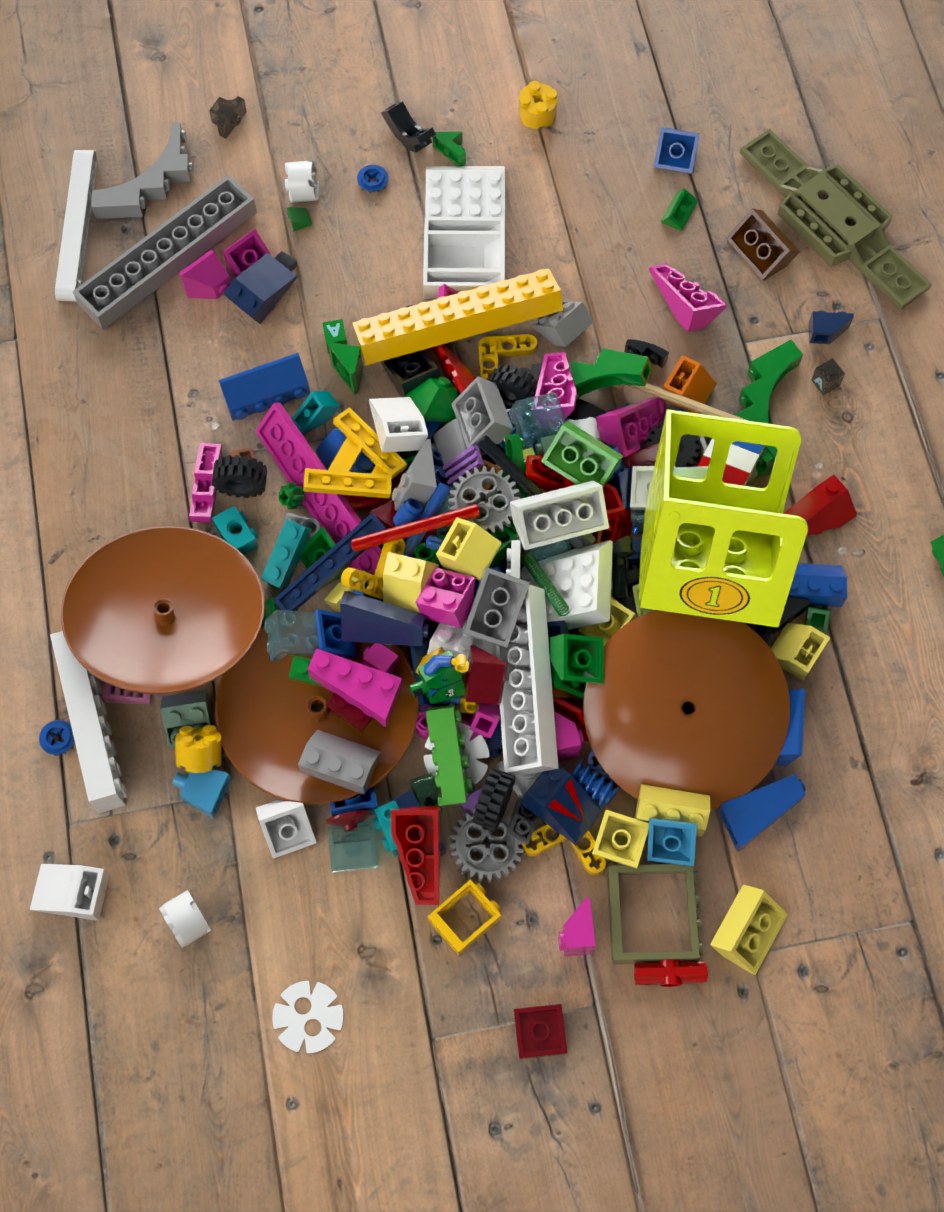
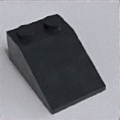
M424 350L381 361L382 366L401 397H405L406 394L429 378L441 377L439 367Z

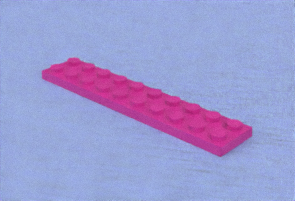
M274 403L255 432L289 483L295 482L296 487L301 486L303 489L305 468L326 469L282 404ZM304 492L305 499L303 504L313 519L319 522L320 528L324 527L335 544L362 522L344 495ZM379 546L367 548L348 565V568L358 569L374 575L382 550Z

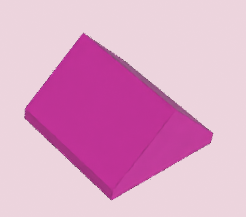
M253 229L225 249L223 256L226 268L237 277L267 253L271 255L256 229Z

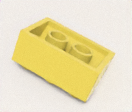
M641 784L634 819L649 823L650 818L696 823V836L702 837L706 831L710 815V796Z
M743 884L710 945L722 957L749 973L756 975L788 914L764 890Z

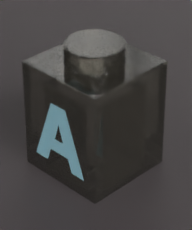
M832 358L816 367L811 380L822 395H825L841 385L845 373Z

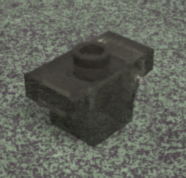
M237 96L233 100H226L219 97L210 108L211 121L217 125L219 136L226 139L232 130L240 124L242 117L247 112L243 98Z

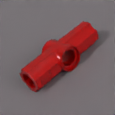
M669 959L661 960L659 963H634L635 985L661 984L662 987L707 983L708 969L706 961L680 962V960Z

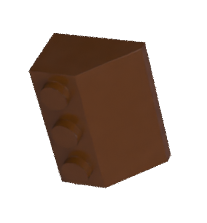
M752 208L726 237L728 242L762 280H766L787 267L800 253L763 210Z

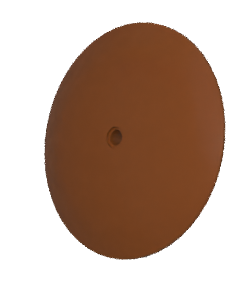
M179 526L144 528L118 536L105 543L78 566L66 586L61 604L62 631L66 643L77 661L87 671L105 683L120 689L143 694H170L187 691L205 685L224 675L241 661L251 649L259 634L264 617L262 585L255 569L247 558L234 546L215 535Z
M654 610L624 625L604 645V683H586L583 703L584 723L590 746L598 762L610 778L633 797L638 799L641 784L709 795L710 809L720 807V804L748 793L769 773L777 761L787 737L790 722V697L783 670L776 656L767 643L745 623ZM686 701L692 703L694 708L693 712L689 715L682 711V705Z
M315 611L286 616L261 628L251 649L241 661L222 675L216 696L215 718L217 731L221 734V744L227 757L237 771L252 785L284 801L318 805L343 801L361 794L300 772L298 763L304 748L316 730H320L381 751L367 790L384 779L399 763L411 743L416 728L419 706L418 697L414 698L409 688V685L415 683V678L402 651L395 644H382L398 655L399 664L391 675L402 678L403 685L387 728L373 718L365 730L360 732L326 708L325 704L332 697L333 692L325 687L290 680L288 677L294 656L312 659L315 650H320ZM355 642L357 657L348 660L364 665L363 653L368 646H373L374 643ZM317 705L324 707L320 712L312 711Z

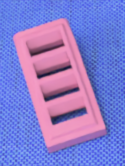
M104 682L102 698L105 703L150 705L151 694H143V698H140L139 693L134 692L133 697H131L130 691L124 690L123 696L121 695V689L115 687V694H112V687L115 686Z

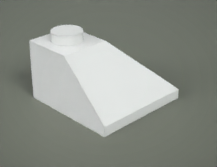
M276 800L256 807L258 819L273 859L317 843L303 803Z

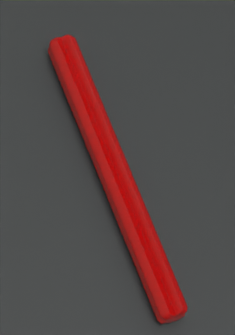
M471 505L351 540L353 550L357 552L452 525L457 517L463 520L479 517L480 510L478 505Z

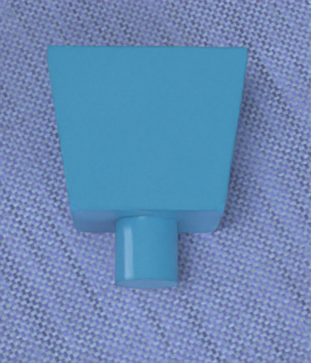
M217 770L203 773L190 772L188 776L177 772L172 784L182 788L180 797L184 802L214 819L232 779L229 773Z

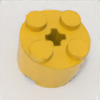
M532 81L524 87L519 94L518 113L521 122L531 129L550 126L556 119L557 91L538 81Z
M206 725L203 728L183 726L179 729L180 732L175 736V757L178 768L181 765L186 767L187 772L203 773L211 771L212 766L216 764L217 767L221 765V734L215 726Z

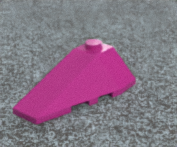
M663 264L649 268L673 315L685 330L704 329L726 309L727 305L715 293L703 291L697 282H688L684 279L685 275L669 265Z
M565 352L544 355L532 407L538 428L559 427L575 409L577 392Z
M653 397L596 417L600 438L606 444H613L614 448L617 446L623 457L637 452L640 448L639 444L648 439L649 432L654 427L657 428L666 415L664 399Z

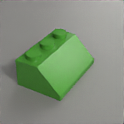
M568 421L561 426L541 462L576 485L595 481L602 485L603 488L619 465L623 455Z

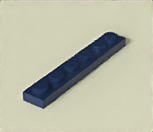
M371 513L275 597L273 601L286 616L292 615L366 550L354 551L351 545L352 539L387 530L386 527Z

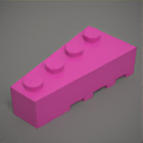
M316 649L308 667L310 678L329 691L336 693L349 704H353L362 710L363 713L373 717L387 728L403 687L402 678Z

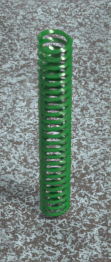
M529 553L524 557L521 556L522 563L539 588L546 591L545 596L558 615H568L570 613L568 611L569 606L533 554Z

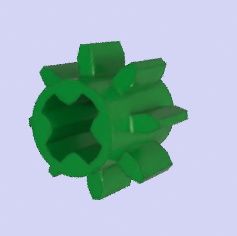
M292 482L287 483L286 486H281L278 498L282 506L287 505L288 510L296 509L297 506H302L305 493L301 486L296 487V483Z

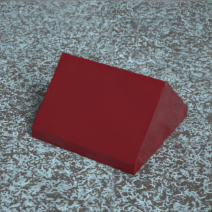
M473 644L470 646L469 668L464 681L466 702L499 705L502 700L508 663Z

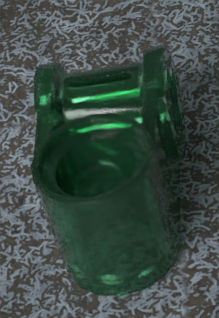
M431 772L409 780L413 794L421 807H429L428 804L431 803L434 807H441L438 805V798L440 797Z

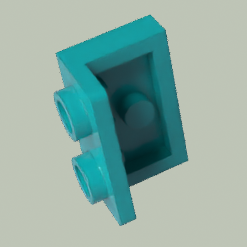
M392 801L374 809L376 818L372 820L377 831L382 830L385 838L382 839V843L386 852L391 851L393 857H396L399 853L391 835V810L399 809L396 801Z

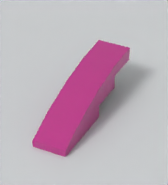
M200 444L194 470L195 481L191 494L190 522L211 523L217 493V490L212 486L213 467L215 461L221 457L222 444Z

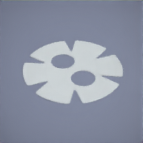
M459 723L460 732H464L466 739L464 755L468 754L470 768H466L467 775L472 777L474 784H477L488 769L487 764L477 759L488 758L490 756L489 749L482 735L469 741L473 731L469 730L470 726ZM428 737L425 748L432 750V747L435 746ZM432 754L424 755V763L431 777L436 776L438 765H434Z
M309 981L295 983L282 992L281 997L289 1006L275 1004L272 1015L273 1028L277 1029L287 1026L288 1028L279 1035L278 1039L287 1048L295 1052H299L304 1039L307 1053H315L328 1047L335 1040V1037L328 1031L327 1027L341 1030L343 1024L342 1005L327 1007L337 998L336 993L327 985L317 982L311 995ZM301 997H305L311 1002L310 1011L303 1015L297 1013L294 1008L296 1000ZM310 1019H316L321 1023V1031L316 1036H309L305 1032V1024Z

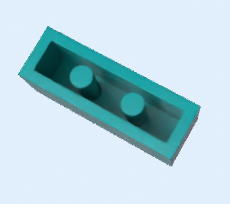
M285 520L261 580L279 588L286 589L312 532L311 528L292 520Z

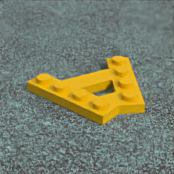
M349 407L333 420V424L347 438L328 470L305 468L303 491L390 498L391 479L405 470L407 463L396 452H382L377 434ZM361 452L376 465L371 474L351 472Z

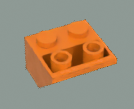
M682 355L664 384L663 389L705 404L717 383L702 364ZM664 400V401H666V402H668V403H670V404H672V405H674V406H676V407H678V408H680V409L686 410V411H688V412H690V413L699 414V412H696V411H694V410H691V409H688V408H686V407L680 406V405H678V404L672 403V402H670V401Z

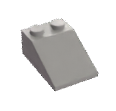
M426 438L406 474L402 475L400 484L393 490L392 500L397 511L402 503L409 498L420 502L424 509L437 488L431 439Z

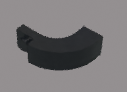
M403 101L397 102L381 112L392 133L410 151L418 152L432 143L431 137L436 135L433 127H420L409 114Z

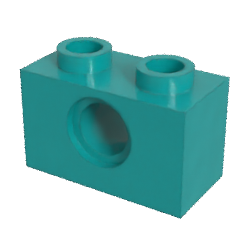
M233 506L212 518L214 526L222 539L238 549L243 555L258 548L256 539L259 537L253 527L248 528L246 524L248 520L243 511L238 512L236 507ZM237 529L242 530L238 534H233V531Z

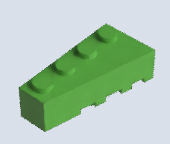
M456 704L428 708L426 716L430 742L434 743L435 746L432 747V760L435 766L438 765L435 783L436 787L441 788L442 796L438 798V805L445 806L465 803L469 798V794H471L470 791H473L472 777L467 775L466 768H470L468 754L464 755L463 746H466L465 734L460 732L459 723H462L460 709L456 710Z

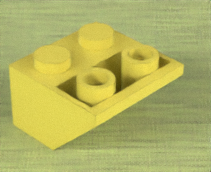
M457 517L436 555L442 567L475 577V579L481 581L485 568H489L501 546V542L477 524Z
M787 623L771 650L782 669L804 681L830 637L812 626Z

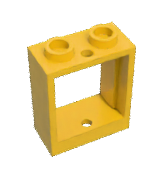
M471 879L427 916L429 923L458 956L501 920L499 912L502 910L494 900L489 901L484 895L486 894L484 888L478 882L474 884ZM471 893L491 918L462 942L441 917L467 894Z

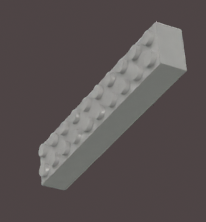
M227 175L75 289L73 294L77 304L104 330L257 213L254 198Z

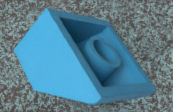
M650 818L647 861L694 866L697 824Z

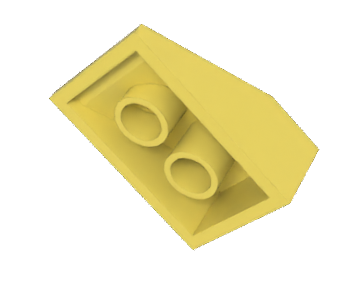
M388 552L383 572V602L420 613L415 602L435 567L438 568L439 564Z

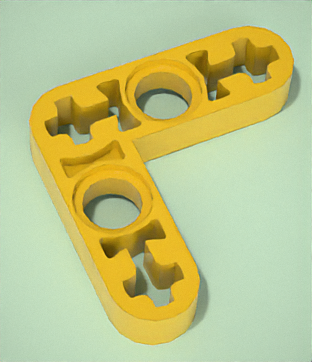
M523 334L488 336L480 339L478 344L480 377L488 380V375L490 376L494 369L498 368V357L534 354L537 350V339L535 336ZM509 342L513 344V348L506 350L502 345ZM526 342H530L531 347H527ZM485 345H489L490 354L486 355ZM491 361L494 363V367L487 369L483 364Z
M399 539L383 545L374 575L358 569L346 568L341 575L342 585L366 595L383 599V572L388 552L403 555L405 551L404 540ZM352 576L357 578L356 582L351 580ZM369 579V585L365 589V582Z
M547 824L535 830L530 839L533 843L540 840L538 835L542 834V839L547 845L543 846V842H540L536 845V850H533L532 848H527L528 844L523 843L522 849L526 855L534 857L567 839L559 833V837L556 840H549L546 837V832L553 828ZM588 830L582 837L590 841L588 849L582 850L573 843L571 845L585 870L589 874L596 876L604 871L606 860L592 854L593 859L601 863L599 864V869L589 866L592 861L588 854L593 851L596 842Z

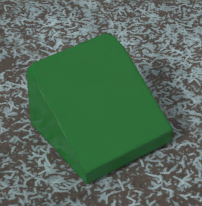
M286 208L294 231L312 226L306 208Z
M809 605L806 612L805 625L812 626L821 632H827L831 610Z

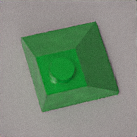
M429 378L405 396L412 399L424 417V421L451 422L457 419L452 407L453 401L457 398V389L448 378Z
M572 634L550 637V661L560 679L564 681L603 684L604 638Z

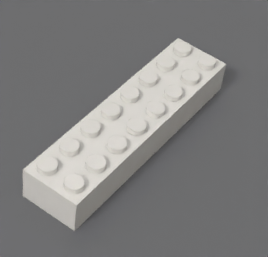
M529 585L508 647L496 645V657L508 663L500 704L504 772L521 776L558 769L545 590Z
M63 631L50 634L88 801L98 813L126 806L124 798L127 797V792L124 784H121L119 779L122 776V771L119 763H116L114 758L117 755V750L114 742L111 743L109 735H112L110 723L106 722L104 716L107 714V709L104 701H101L100 694H102L100 682L74 657L66 643Z

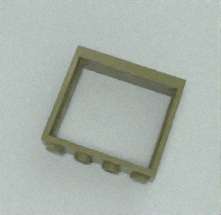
M679 864L638 865L637 869L626 865L608 866L607 885L612 964L659 963L661 960L669 959L680 960V962H697L700 959V955H703V943L698 940V932H701V918L697 917L696 908L700 906L699 894H695L694 885L698 884L697 871H693V866ZM685 874L690 951L623 953L618 875Z

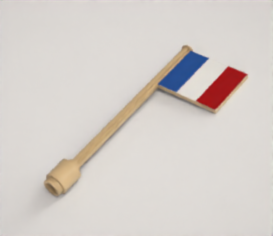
M648 383L646 386L627 385L704 415L745 420ZM614 385L613 387L621 389L626 385ZM714 439L709 443L697 467L709 466ZM740 441L733 442L728 453L722 481L728 484L745 486L766 445Z

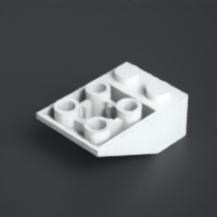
M410 397L369 399L381 451L420 450L428 437L424 417Z
M41 864L30 910L99 921L110 875L104 869L95 867Z

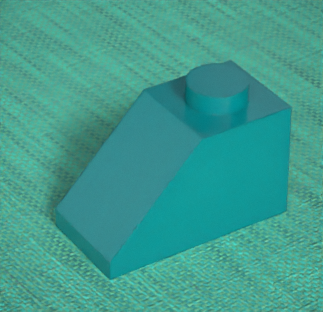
M312 391L291 419L301 434L305 435L329 421L340 405L330 391Z

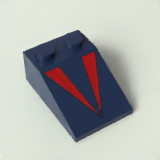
M559 765L558 769L543 771L525 792L520 803L575 846L602 813L599 806L574 777Z

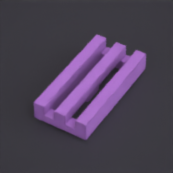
M472 445L443 466V469L447 471L445 475L449 478L447 481L448 485L453 486V483L460 482L459 476L466 478L467 470L473 473L474 467L479 469L484 465L478 446ZM461 469H464V470H462L461 472H459L457 475L454 476L455 473H457V472L460 471Z

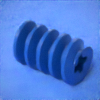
M582 760L571 775L585 789L589 796L592 794L594 802L600 799L598 806L603 808L614 798L620 786L613 790V781L605 784L606 776L604 775L598 779L599 771L596 770L590 773L591 765L589 764L583 768L584 760Z

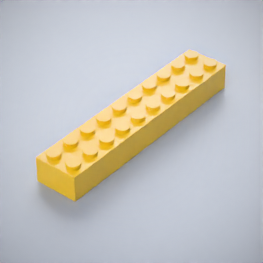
M548 268L527 275H519L509 280H501L491 285L480 286L469 291H461L451 296L440 297L433 301L422 302L415 306L400 308L393 312L382 313L375 317L364 318L352 324L358 346L361 347L362 358L366 366L563 311L562 295L556 280Z

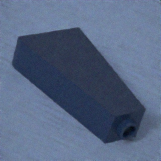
M344 591L340 602L342 641L423 646L424 639L429 637L430 626L426 624V615L350 591Z

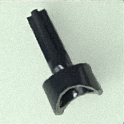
M624 536L622 539L613 542L612 562L615 599L628 598L625 558L634 554L633 538L631 536Z

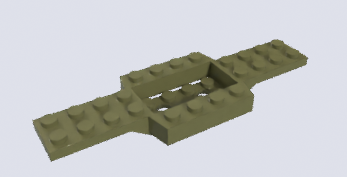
M768 129L740 149V154L785 197L779 206L777 214L830 267L850 260L900 310L931 288L932 284L890 245L884 231L889 226L892 215L839 164L824 170L808 166L771 129ZM818 193H826L829 198L822 200L818 197ZM802 197V200L805 203H808L815 210L816 214L821 216L829 224L830 228L835 229L842 236L843 240L845 242H848V245H846L825 223H823L800 200V198ZM853 219L856 222V224L854 226H848L845 223V220Z

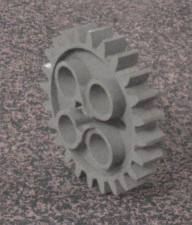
M483 466L482 472H479L474 467V474L467 470L466 478L459 476L460 484L453 483L455 490H450V496L453 497L449 499V505H452L450 511L475 504L478 505L480 512L485 513L486 516L482 519L473 518L466 521L477 524L485 531H490L493 536H495V529L498 528L499 531L503 532V525L511 526L509 519L513 520L510 502L519 500L520 498L517 496L520 494L519 489H515L516 482L509 483L511 480L510 475L503 478V470L496 474L495 467H492L490 472H487L486 466ZM487 484L494 486L491 490H485L483 487ZM467 495L475 496L471 501L464 499ZM497 502L505 503V506L502 508H496L494 505Z
M466 813L464 816L465 821L458 819L457 825L459 827L453 826L452 832L455 835H450L449 841L453 842L449 845V850L455 851L451 854V859H458L455 867L463 866L462 875L469 871V879L477 875L478 882H481L483 877H486L487 882L490 883L493 876L497 881H500L501 874L507 878L509 870L513 872L516 870L514 863L520 864L521 858L519 856L523 855L524 852L522 848H519L523 842L507 835L511 816L501 819L497 830L503 836L495 837L491 833L493 830L473 823V817ZM476 831L480 837L472 838L468 833ZM483 842H487V845L490 846V848H486ZM501 852L505 858L501 860L496 859L493 853ZM477 853L482 859L475 861L470 855Z

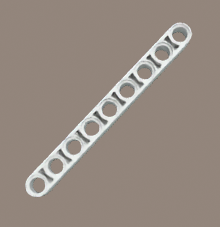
M75 150L73 154L55 284V298L57 301L77 302L73 291L81 286L92 191L94 190L97 168V154L95 150Z

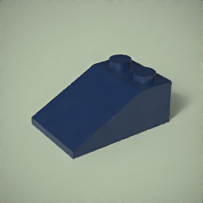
M267 253L237 276L223 295L261 324L298 277Z

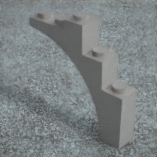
M180 122L172 123L171 136L165 150L148 170L122 185L92 191L91 207L96 219L143 217V209H146V200L167 199L170 183L191 182L194 166L193 162L189 161L188 154H186V147L183 146V142L187 141L186 131L182 130Z

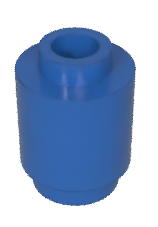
M412 498L404 501L393 518L395 527L418 521L422 515V504Z

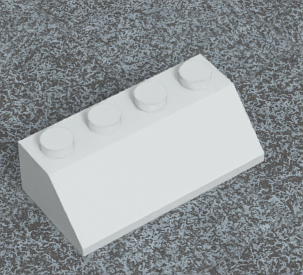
M595 481L510 502L513 523L524 550L609 528L602 485Z

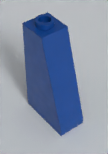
M796 774L720 804L718 812L737 851L742 850L804 798L806 788L801 779L798 780Z

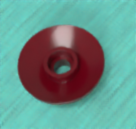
M362 810L339 814L328 818L326 824L344 827L345 832L357 830V824L368 819L372 812Z

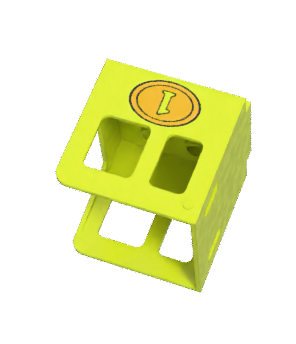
M667 409L644 513L638 598L640 600V608L779 627L808 532L807 522L802 517L783 514L801 444V434L797 429L788 426ZM685 434L714 439L707 474L703 479L678 477L673 473L680 440ZM740 441L768 445L778 449L767 487L756 488L728 484L722 481L728 453L733 442Z

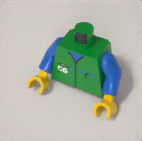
M448 650L441 655H434L427 663L418 668L420 681L409 685L414 698L426 694L429 701L433 704L439 702L456 704L458 706L464 704L465 711L469 713H474L477 709L476 703L466 702L463 696L465 695V688L461 673L467 672L469 668V662L466 661V656L463 654H459L455 658L451 650Z

